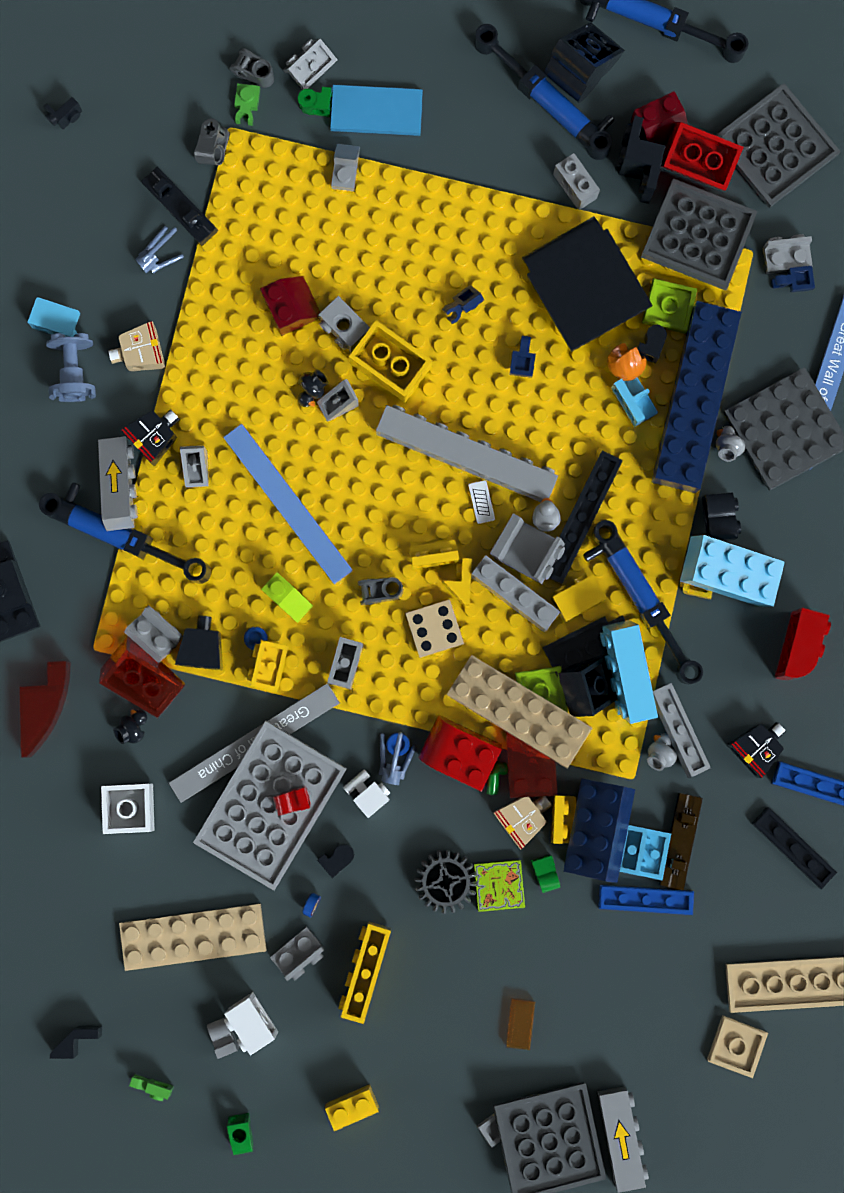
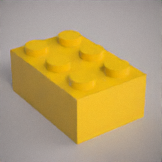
M375 320L349 355V363L404 403L432 367V359L377 320Z

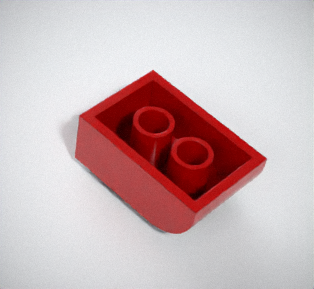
M676 122L664 151L661 167L708 186L726 191L744 147L683 122Z
M803 607L792 611L775 674L776 679L791 680L803 677L815 668L818 659L822 658L824 654L825 644L822 643L824 636H827L830 631L831 622L828 621L830 615Z
M438 715L418 758L429 767L482 792L502 751V744Z

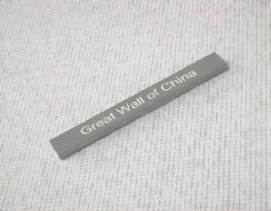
M327 683L271 718L268 722L288 734H292L340 704ZM263 724L169 782L181 803L238 768Z

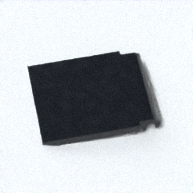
M594 216L522 257L530 272L527 274L528 279L571 352L653 306L609 230L605 229L603 231Z

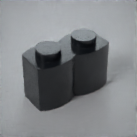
M733 492L703 496L702 503L706 536L720 541L737 539L738 534H741V523L736 519V511L739 510L737 497L734 498Z

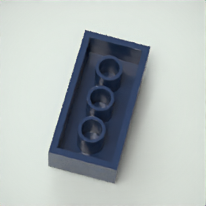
M581 778L563 872L618 883L636 789Z

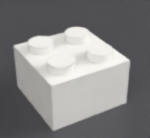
M153 784L101 786L103 834L155 831Z
M253 992L229 1007L224 1014L226 1016L224 1019L226 1026L231 1032H236L239 1037L237 1040L238 1045L243 1052L248 1051L250 1056L275 1040L278 1034L276 1027Z

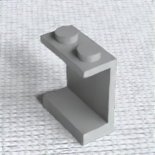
M513 513L490 554L495 560L542 584L545 579L547 580L551 576L555 560H559L563 555L565 543L560 537L554 538L536 529Z

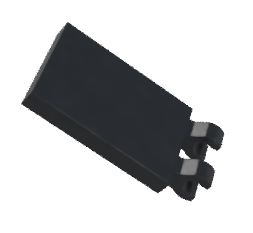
M622 615L608 622L604 616L542 647L551 667L561 666L562 671L570 665L602 655H608L607 647H603L600 633H603L602 626L622 622L625 619Z

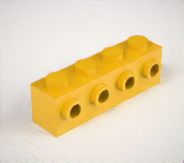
M368 922L367 927L362 926L359 940H362L363 943L360 950H355L352 963L356 964L354 973H348L345 986L349 987L347 996L342 995L338 1009L342 1010L341 1018L364 1024L391 928L373 922Z

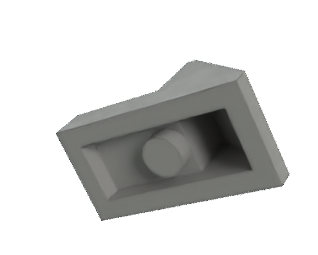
M337 144L334 154L332 189L354 192L360 146Z

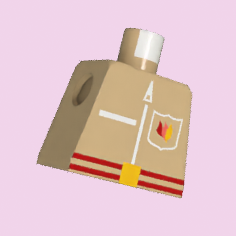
M153 321L119 335L121 347L108 350L111 363L125 361L129 371L166 368L156 326Z
M525 795L495 810L493 814L521 850L547 823L542 813L552 805L545 795H542L534 802L531 801L528 795Z

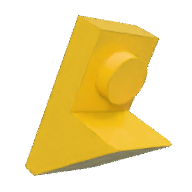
M462 558V564H457V578H461V581L442 582L464 607L470 606L472 558Z

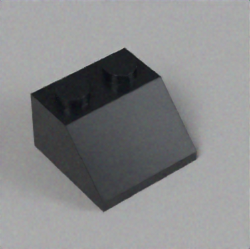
M607 655L570 665L558 673L569 714L572 716H594L617 700V694L612 691L610 685V678L613 677L611 670H608L605 656Z

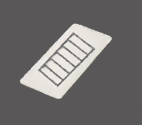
M480 481L469 484L477 523L494 521L495 516L487 482Z

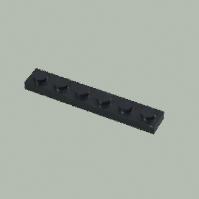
M603 450L601 451L560 534V538L565 543V550L561 558L555 560L552 566L553 572L548 579L561 585L563 584L623 460Z

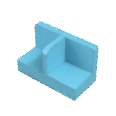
M37 297L27 323L33 329L51 335L64 334L65 337H74L75 334H78L75 327L80 312Z
M638 377L631 381L620 379L611 387L634 427L658 413L648 396L649 389H644Z

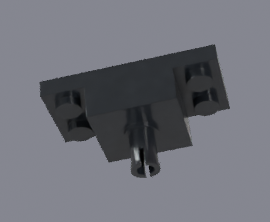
M8 540L0 543V642L41 627L10 541Z

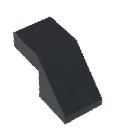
M102 1026L76 1027L50 1053V1059H74L78 1055V1039H99L102 1036Z

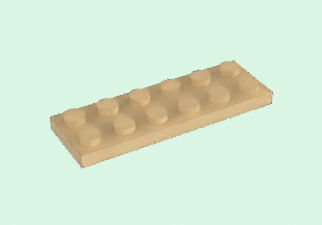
M471 655L447 693V696L567 769L592 730V727L473 655Z
M261 903L119 923L125 971L267 951Z
M844 956L725 964L730 1013L844 1006Z

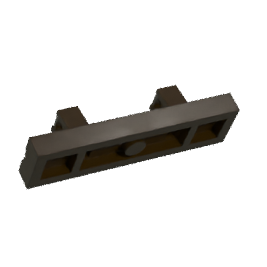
M678 793L663 880H660L659 885L684 890L703 798Z

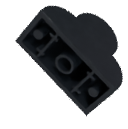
M590 22L559 39L551 53L552 59L544 73L547 75L546 77L580 103L615 65L625 50Z

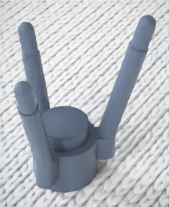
M164 226L147 247L138 254L139 256L135 258L146 273L150 270L155 273L159 269L184 257L183 254L156 264L159 259L154 253L177 231L176 227L159 241L168 229L167 226Z
M401 732L398 733L392 763H387L386 767L385 734H380L379 775H382L381 782L399 785L400 779L404 780L405 772L416 750V746L413 745L400 770L401 766L397 765L403 736Z

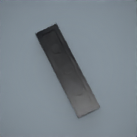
M766 807L752 822V825L819 889L822 890L837 874L818 853L769 807Z

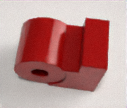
M306 785L273 796L278 816L311 807Z

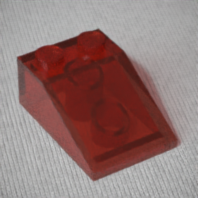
M128 636L100 670L99 684L157 718L185 686V683L162 661L158 663Z
M506 732L510 798L557 796L555 761Z

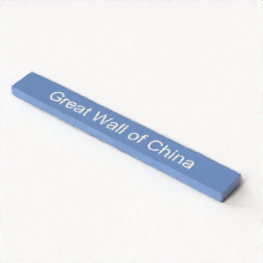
M844 296L814 383L830 411L844 372Z

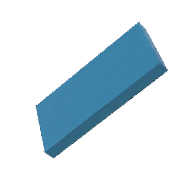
M333 85L331 131L420 136L423 90Z

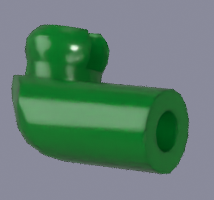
M497 761L487 779V794H498L499 774L506 775L508 772V764L506 762L500 763V761Z

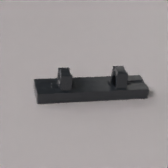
M158 166L141 181L150 193L201 246L218 232V229ZM169 188H171L164 196H162V194H163L166 190H168Z

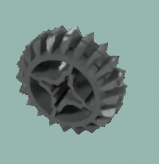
M446 849V856L442 857L441 851L437 850L438 858L434 859L432 854H428L431 862L428 864L425 860H422L421 864L425 866V869H416V872L422 874V877L414 878L415 882H421L420 886L415 887V891L423 890L424 893L420 894L418 898L419 900H423L425 897L428 898L424 904L425 907L434 903L432 909L434 912L438 910V906H442V914H446V907L450 906L451 912L455 913L454 905L458 904L462 910L464 909L461 903L463 899L467 903L471 902L467 894H476L474 890L470 889V886H477L478 882L471 881L470 878L476 877L477 873L468 872V870L473 868V864L464 865L467 861L466 856L462 857L459 861L457 860L459 852L456 851L454 856L450 857V850ZM445 862L456 864L464 873L459 875L448 873ZM438 864L439 877L426 883L429 871ZM442 870H444L445 875H448V879L450 877L455 879L449 883V893L444 888V884L442 886L437 884L443 880ZM461 881H465L462 893L454 899L452 893L453 886ZM442 889L445 892L447 901L436 899L428 890Z

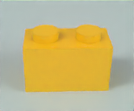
M584 574L573 580L575 585L569 588L564 585L553 591L555 596L551 598V601L555 608L560 611L559 615L564 623L607 599L594 575L587 577Z
M369 1084L326 1103L325 1111L333 1130L337 1131L378 1113L379 1105Z

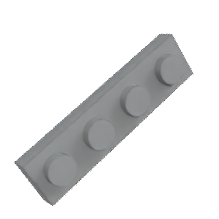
M672 683L654 690L653 695L657 712L687 778L694 777L710 769L711 767Z

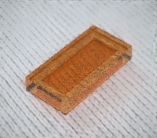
M511 998L506 1047L530 1050L535 1001Z

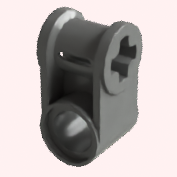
M240 48V55L236 62L230 66V71L236 76L262 88L270 87L275 80L270 62L256 56L245 48ZM262 71L268 72L265 76H259V73Z
M207 119L201 126V132L194 153L195 159L199 164L221 165L224 161L230 134L215 119Z
M393 577L358 581L362 593L361 605L397 600L402 596L404 590L402 583ZM391 583H396L399 586V591L394 595H390L386 591L387 586Z

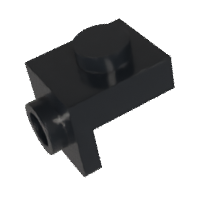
M73 97L56 112L47 103L43 106L47 112L45 117L54 126L58 124L62 129H65L70 123L77 121L82 112L79 103Z

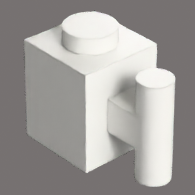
M364 769L348 782L343 789L348 794L357 789L360 795L353 801L369 818L390 800L387 797L390 792L382 782L379 785L374 782L367 787L363 782L370 775Z

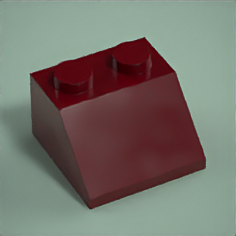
M675 91L635 109L631 118V122H633L634 116L644 118L639 136L641 140L666 146L675 123L683 122L688 124L685 110Z
M304 276L279 279L260 288L262 297L281 336L319 319L321 312Z

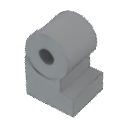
M226 1017L207 1024L217 1059L234 1053L240 1048L233 1031L231 1032L224 1022Z

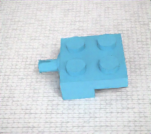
M629 825L620 872L663 880L671 834Z

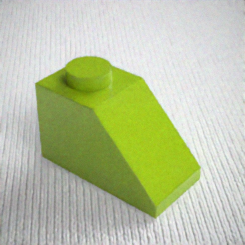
M278 572L261 589L297 623L313 607Z

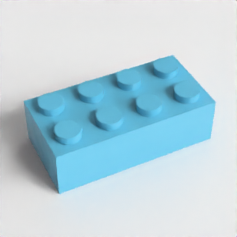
M705 535L691 536L680 581L759 607H771L775 603L784 561Z
M626 620L602 626L603 633H600L603 647H607L608 655L605 656L608 670L611 669L613 678H610V685L612 691L617 694L618 701H615L617 714H621L622 719H625L630 724L658 718L639 625Z

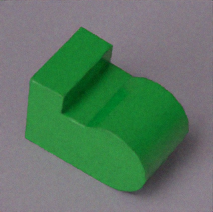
M322 87V93L315 92L309 88L303 89L298 95L301 111L308 115L331 117L333 94L331 87Z
M552 855L530 860L542 893L561 888Z
M249 1113L228 1117L227 1129L233 1155L253 1152V1137Z

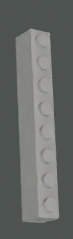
M386 406L376 429V435L541 502L544 498H550L558 475L554 474L555 471L546 466H542V468L533 465L534 462L527 458L521 457L519 460L512 457V453L500 448L497 451L490 448L491 445L483 440L475 442L469 439L470 436L463 432L457 431L454 433L447 430L448 427L444 424L435 422L434 425L427 422V418L414 413L412 416L405 413L406 410L400 406Z

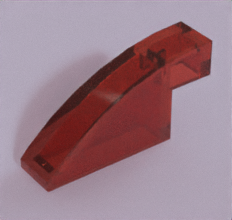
M47 662L48 685L20 687L22 758L32 757L54 729L67 697L71 662Z

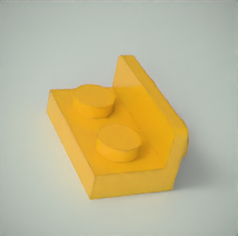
M455 540L410 546L413 570L459 563Z
M553 795L551 843L553 844L569 843L576 809L575 796Z

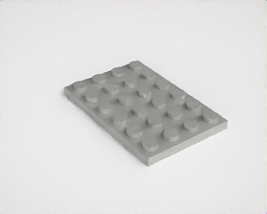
M265 721L193 843L275 891L347 768L277 726ZM306 785L311 807L278 816L273 796Z

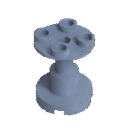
M85 333L75 334L74 337H65L64 334H52L51 340L46 342V346L54 350L63 351L64 368L59 370L60 384H55L48 388L49 399L54 400L56 397H59L60 402L86 401L85 396L94 399L96 397L95 386L83 383V369L78 367L77 350L92 347L93 341Z

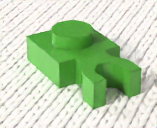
M237 83L234 105L239 111L235 117L236 124H240L241 118L247 116L248 125L253 126L251 112L252 110L258 111L260 86Z
M137 1074L132 1077L129 1085L130 1087L144 1090L150 1094V1098L158 1101L168 1100L174 1087Z

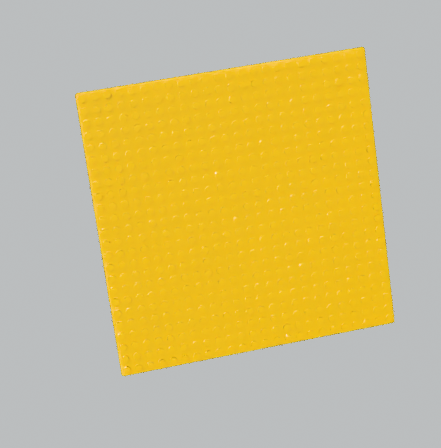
M229 128L230 136L225 150L224 161L221 165H218L205 214L208 220L218 229V232L203 246L199 243L197 245L154 410L160 418L170 409L176 414L180 420L170 429L177 438L155 466L143 455L135 483L137 498H133V505L136 504L138 518L134 519L135 528H131L153 538L152 546L188 561L191 558L203 560L211 568V577L207 582L197 584L186 578L183 569L150 554H146L143 560L124 550L118 549L93 645L94 650L302 700L327 684L339 638L342 637L363 643V648L351 690L329 684L340 704L333 708L431 731L438 715H441L502 744V749L552 760L447 696V693L471 655L516 681V672L551 667L542 647L604 616L610 622L622 615L625 621L630 620L639 625L652 690L654 691L666 643L656 625L649 629L646 628L639 616L641 614L604 553L589 562L584 559L583 554L598 545L592 538L594 527L603 520L613 522L617 527L618 534L660 603L663 602L672 616L700 490L697 493H692L651 482L686 334L665 329L667 336L658 361L655 364L646 360L645 370L638 379L645 390L649 389L648 396L658 413L634 427L611 389L613 384L619 379L613 376L609 370L607 360L610 352L619 344L625 343L629 350L635 346L638 347L640 342L645 344V334L649 327H651V325L642 323L645 311L571 352L528 279L527 274L530 272L522 257L594 216L603 231L605 229L609 230L647 296L649 295L652 279L655 278L697 288L694 305L696 301L740 311L753 252L743 248L727 290H723L641 258L653 229L652 226L363 158L358 159L354 192L332 189L334 151L241 129ZM304 276L320 312L339 296L369 327L377 320L432 359V367L404 403L349 363V355L352 352L347 348L343 350L336 343V337L331 332L327 334L320 327L319 323L321 321L319 319L281 336L262 297L260 288L279 279ZM469 285H472L482 294L484 301L467 313L462 311L460 319L452 324L447 318L453 312L447 315L442 309L454 302V296ZM340 322L337 328L346 330L350 325L347 322ZM522 336L531 337L529 353L536 354L532 378L509 375L512 352L520 350ZM315 370H320L328 379L323 396L343 380L348 379L358 398L359 406L327 422L317 403L319 399H314V407H303L299 404L298 396L304 392L301 384H298L299 377L305 372L313 373ZM387 405L390 407L393 405L400 406L406 410L405 413L412 416L414 413L427 418V422L434 425L435 422L444 424L448 427L447 430L454 433L457 431L469 435V439L475 442L483 440L491 445L490 448L497 451L500 448L512 453V457L519 460L521 457L533 461V465L542 468V466L553 469L555 471L554 474L558 475L549 499L559 510L561 521L554 530L544 533L554 538L560 537L601 451L603 450L623 460L562 585L550 579H545L540 584L495 560L490 554L513 513L521 517L525 523L538 529L533 524L532 516L534 509L541 502L376 435V429ZM242 424L352 568L353 571L335 585L223 438ZM204 446L208 453V486L185 487L180 447ZM486 481L495 520L478 524L469 484ZM600 528L599 535L604 539H608L610 531L607 528ZM455 540L459 563L412 569L410 546ZM486 555L552 606L554 605L551 598L555 596L553 591L564 585L567 588L575 585L573 580L584 574L587 577L594 575L607 599L565 623L560 615H558L550 627L543 632L473 578H471L469 607H464L442 582L461 581V578H457V564H462V558H472V574ZM201 565L193 569V576H199L202 573ZM277 572L313 605L298 623L261 590ZM393 577L397 578L403 585V594L397 600L371 605L360 604L362 593L358 581ZM391 583L387 586L386 591L388 594L394 595L399 591V586L396 583ZM450 599L464 644L419 658L406 613ZM148 605L159 612L169 624L177 628L179 633L182 634V638L186 628H197L198 616L212 617L211 630L221 633L222 671L175 665L182 638L177 647L158 663L126 635L124 631L127 626L142 614ZM671 616L663 620L668 629L671 621ZM252 627L262 628L266 632L269 642L288 646L278 692L250 686L251 681L247 680L250 666L255 667L256 658L252 657L254 650L249 649L244 643V635ZM615 702L594 716L576 717L592 727V730L570 765L622 778L634 779L648 720L630 724L625 719H622L621 714H617Z

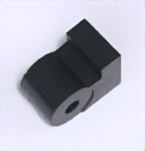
M661 325L649 327L644 337L645 344L640 342L637 347L640 355L645 356L647 361L655 364L660 357L667 336L664 327Z
M341 844L337 846L330 858L324 854L317 861L331 878H334L352 862L355 854L350 845Z

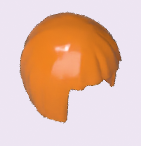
M622 343L610 352L607 363L613 376L619 380L631 381L639 377L645 370L646 357L640 355L636 346L629 350L626 344Z

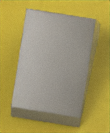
M348 379L343 380L317 401L327 422L359 406L358 398Z
M204 446L180 447L185 487L208 486V453Z

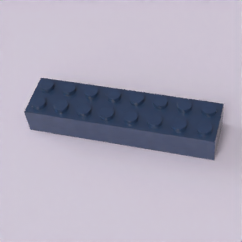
M696 301L693 306L653 472L652 483L692 493H697L701 489L741 318V311Z

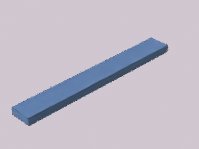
M241 424L224 436L225 441L335 585L353 571L246 428Z

